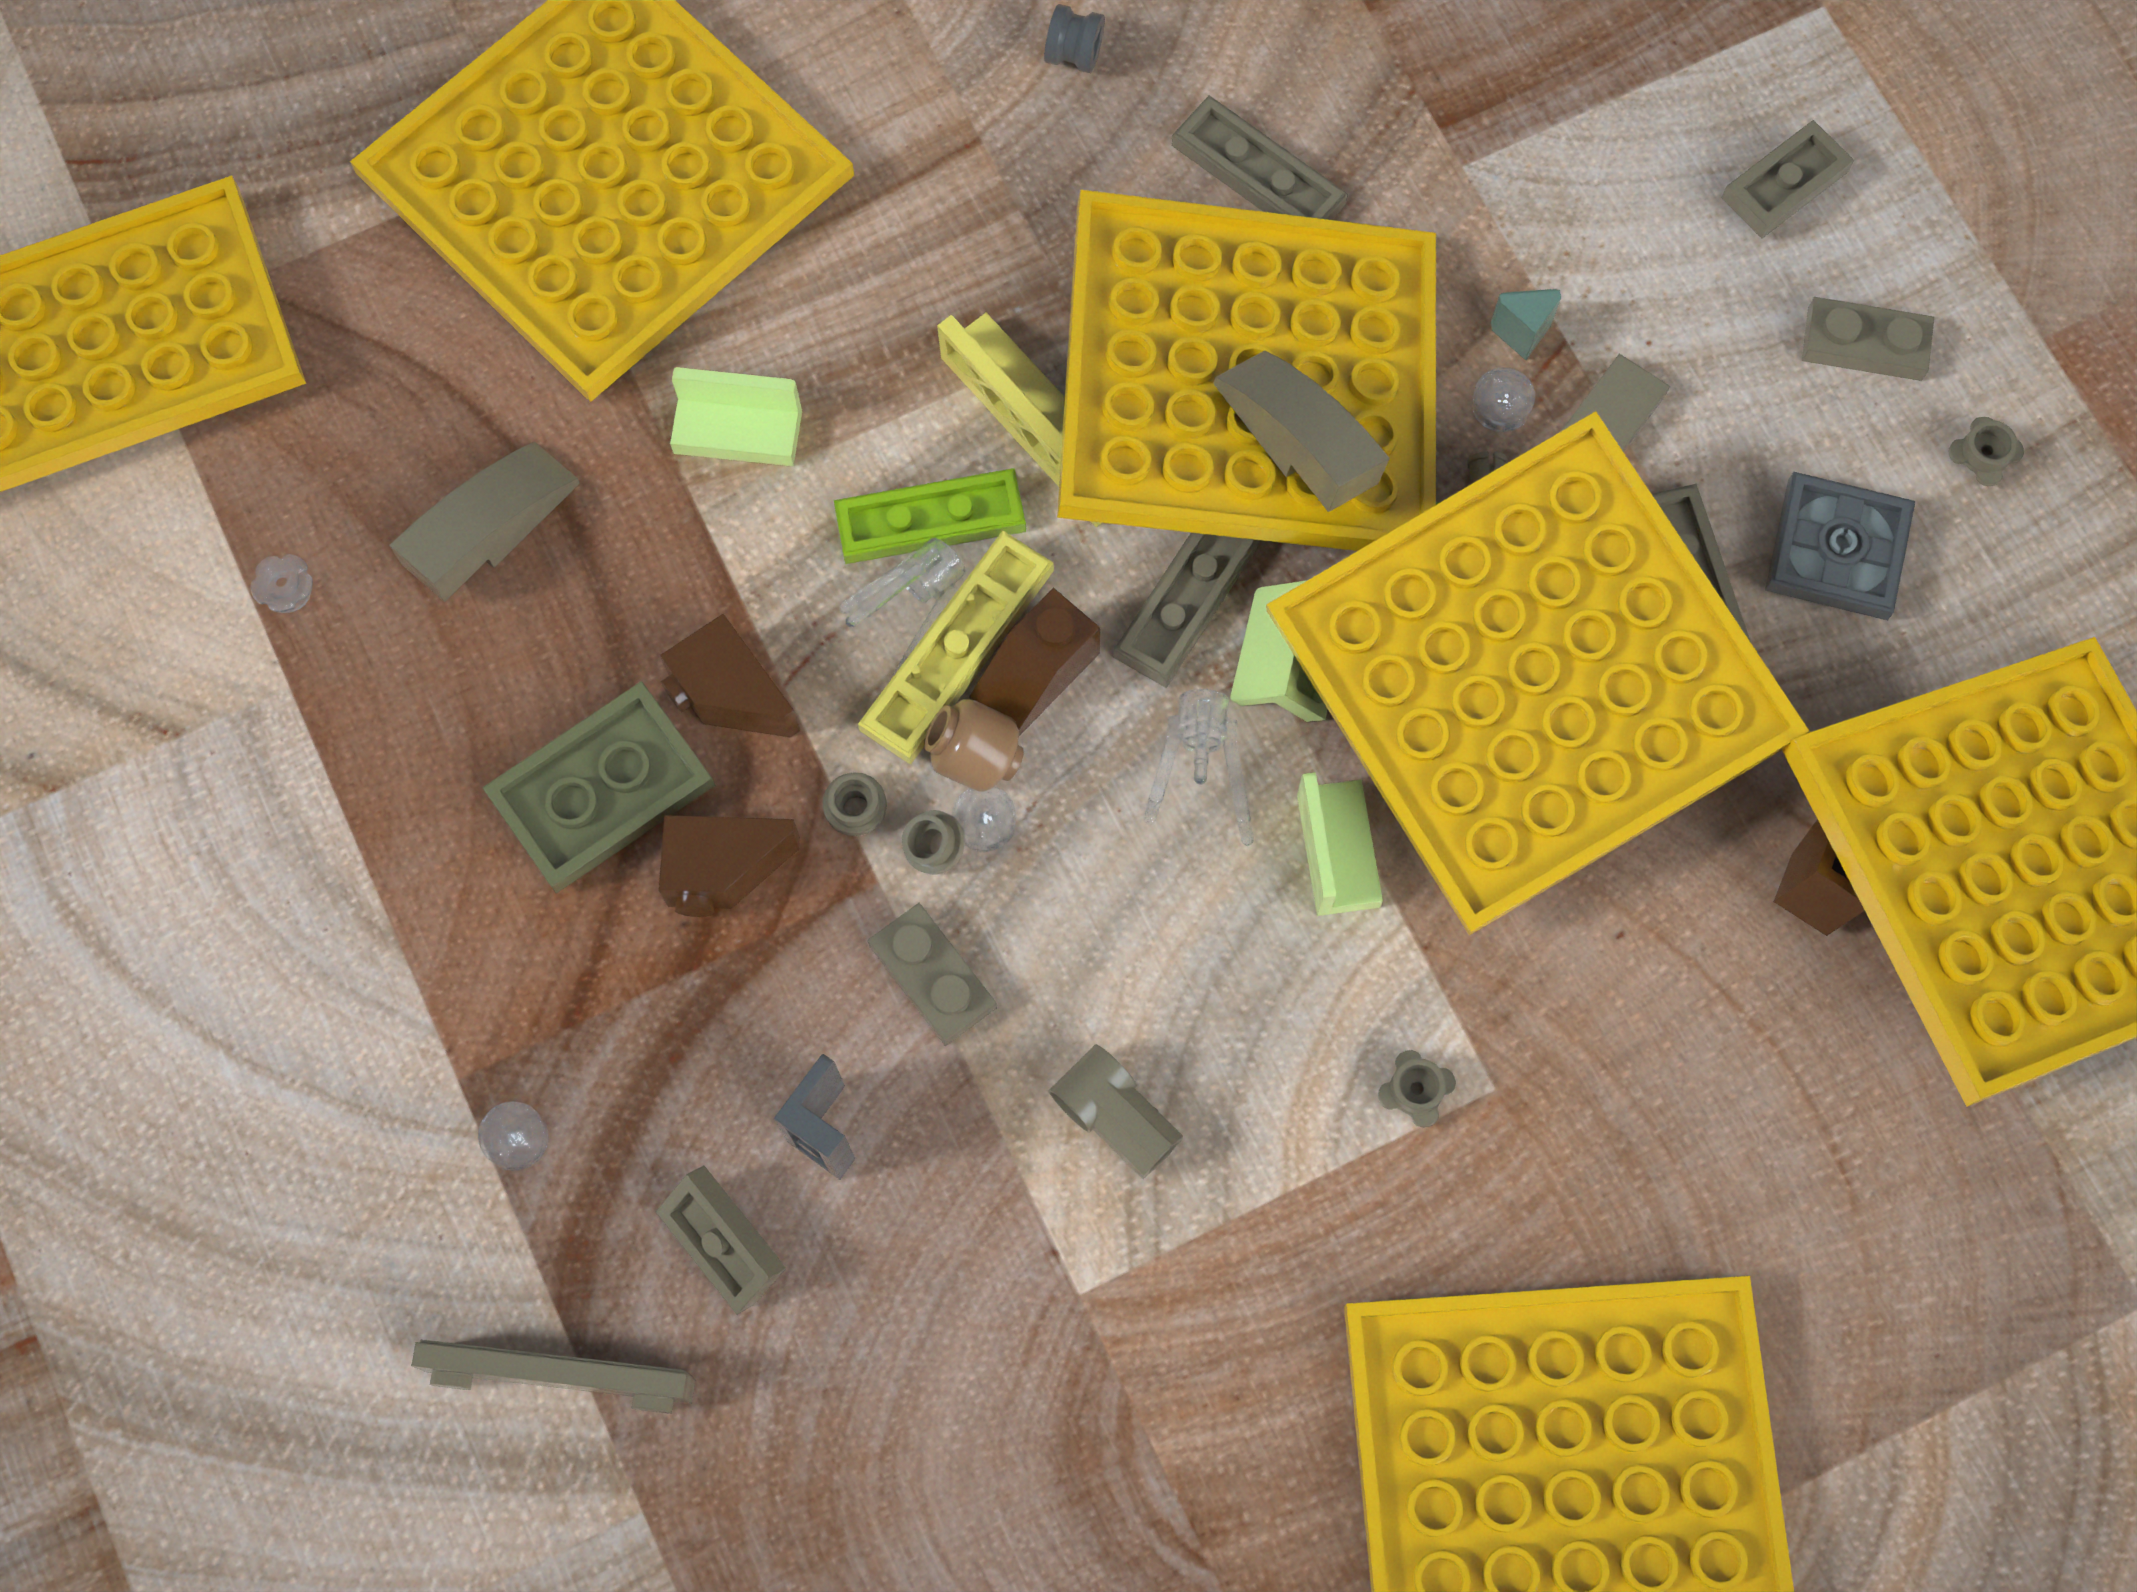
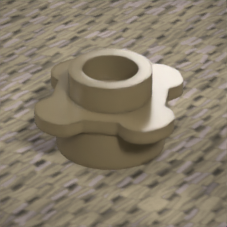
M1989 417L1974 419L1970 425V432L1965 438L1954 440L1949 447L1951 460L1956 464L1967 466L1976 474V480L1984 486L1997 485L2003 477L2002 471L2009 464L2018 463L2024 455L2023 445L2017 440L2013 430L2006 424ZM1985 447L1991 451V455H1984L1981 452V448Z
M1413 1050L1404 1051L1395 1060L1397 1070L1391 1081L1384 1083L1380 1087L1378 1092L1379 1101L1388 1110L1397 1108L1410 1115L1416 1126L1422 1128L1430 1127L1439 1118L1437 1108L1444 1095L1452 1093L1455 1089V1077L1449 1069L1439 1068L1435 1063L1422 1059L1418 1052ZM1414 1083L1421 1084L1423 1092L1419 1095L1414 1094L1411 1091V1085Z

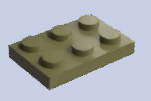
M641 681L482 788L557 894L663 822L664 815H673L713 788L715 783Z

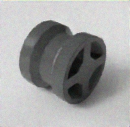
M1058 4L1053 12L1047 33L1044 61L1053 65H1058L1063 61L1074 63L1079 71L1091 74L1096 65L1102 43L1105 16L1095 12L1087 16L1077 15L1073 13L1070 6Z

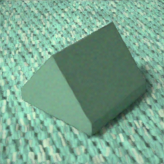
M1546 289L1499 294L1491 320L1492 331L1522 358L1527 360L1552 325L1561 300L1560 290Z

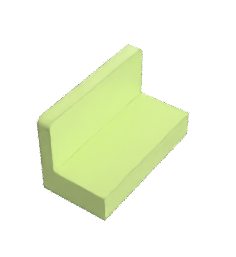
M680 367L674 368L672 383L678 398L670 442L674 454L794 466L802 416V408L794 380Z
M1306 581L1260 587L1254 594L1230 699L1240 706L1276 703L1306 722L1325 720L1328 710L1267 613L1266 604Z
M1316 772L1302 774L1297 799L1317 916L1380 908L1383 899L1362 779L1318 785Z

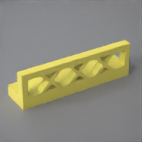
M987 312L965 329L950 315L937 325L941 359L1059 487L1065 397ZM1091 522L1095 527L1101 524L1100 522Z

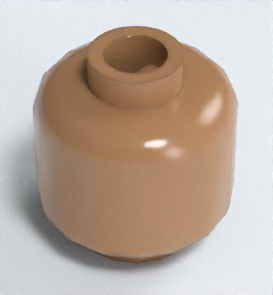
M971 699L961 700L952 707L948 705L942 707L932 720L925 738V750L931 753L930 760L934 771L978 792H985L994 788L1002 779L1005 781L1011 780L1018 771L1024 755L1023 747L1018 745L1019 730L1015 720Z

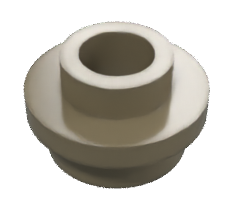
M853 772L837 777L827 787L823 796V811L828 823L836 831L845 835L860 836L871 832L882 822L887 809L886 796L882 786L873 777L863 773ZM853 797L862 798L867 802L865 810L857 815H851L844 811L845 803Z
M930 810L919 814L906 825L902 835V847L908 862L915 869L923 873L937 875L949 871L957 864L964 851L965 835L961 824L955 817L943 811ZM941 833V846L933 854L930 848L931 840L936 834Z

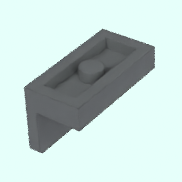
M822 1054L776 1114L774 1120L789 1144L841 1180L856 1158L845 1135L822 1120V1117L842 1092L845 1085L835 1062L825 1054Z

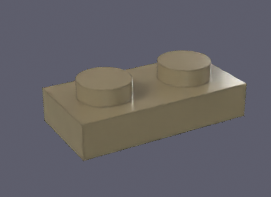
M1812 120L1728 184L1721 198L1763 239L1846 175L1854 159Z
M1814 297L1807 312L1802 361L1922 381L1929 371L1934 316Z
M920 902L867 940L869 947L944 1046H947L997 1009L996 1001Z
M705 1166L686 1174L656 1211L657 1215L737 1315L753 1306L786 1270L780 1259Z

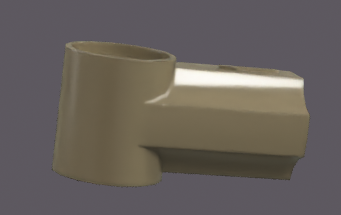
M1095 1044L1048 1091L1054 1101L1075 1123L1087 1132L1094 1130L1144 1179L1171 1154L1174 1148L1182 1141L1183 1135L1135 1089L1137 1085L1126 1069L1109 1052Z

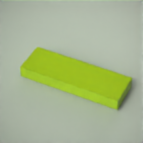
M1015 468L834 500L845 564L995 538L999 536L1002 530L1009 535L1026 532V521Z

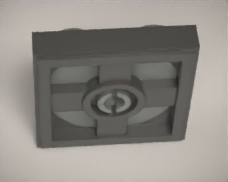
M1793 472L1786 488L1765 591L1888 621L1895 609L1916 501Z

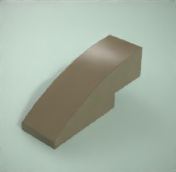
M1263 351L1215 377L1213 384L1285 477L1297 472L1328 512L1379 483L1390 459L1365 428L1336 399L1288 362L1267 351Z
M532 442L478 472L450 492L419 517L389 546L400 563L446 602L485 562L495 568L580 482L576 476L536 442Z

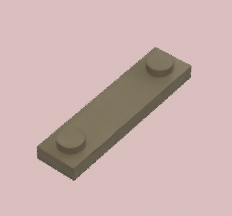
M420 1339V1342H415L411 1364L414 1368L431 1373L430 1385L471 1390L472 1379L477 1378L633 1397L632 1409L672 1414L674 1402L692 1404L696 1381L688 1372L679 1369Z

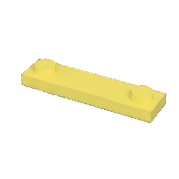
M1002 530L858 723L859 731L911 765L925 746L928 729L936 714L945 705L952 707L957 703L1053 573L1054 563Z

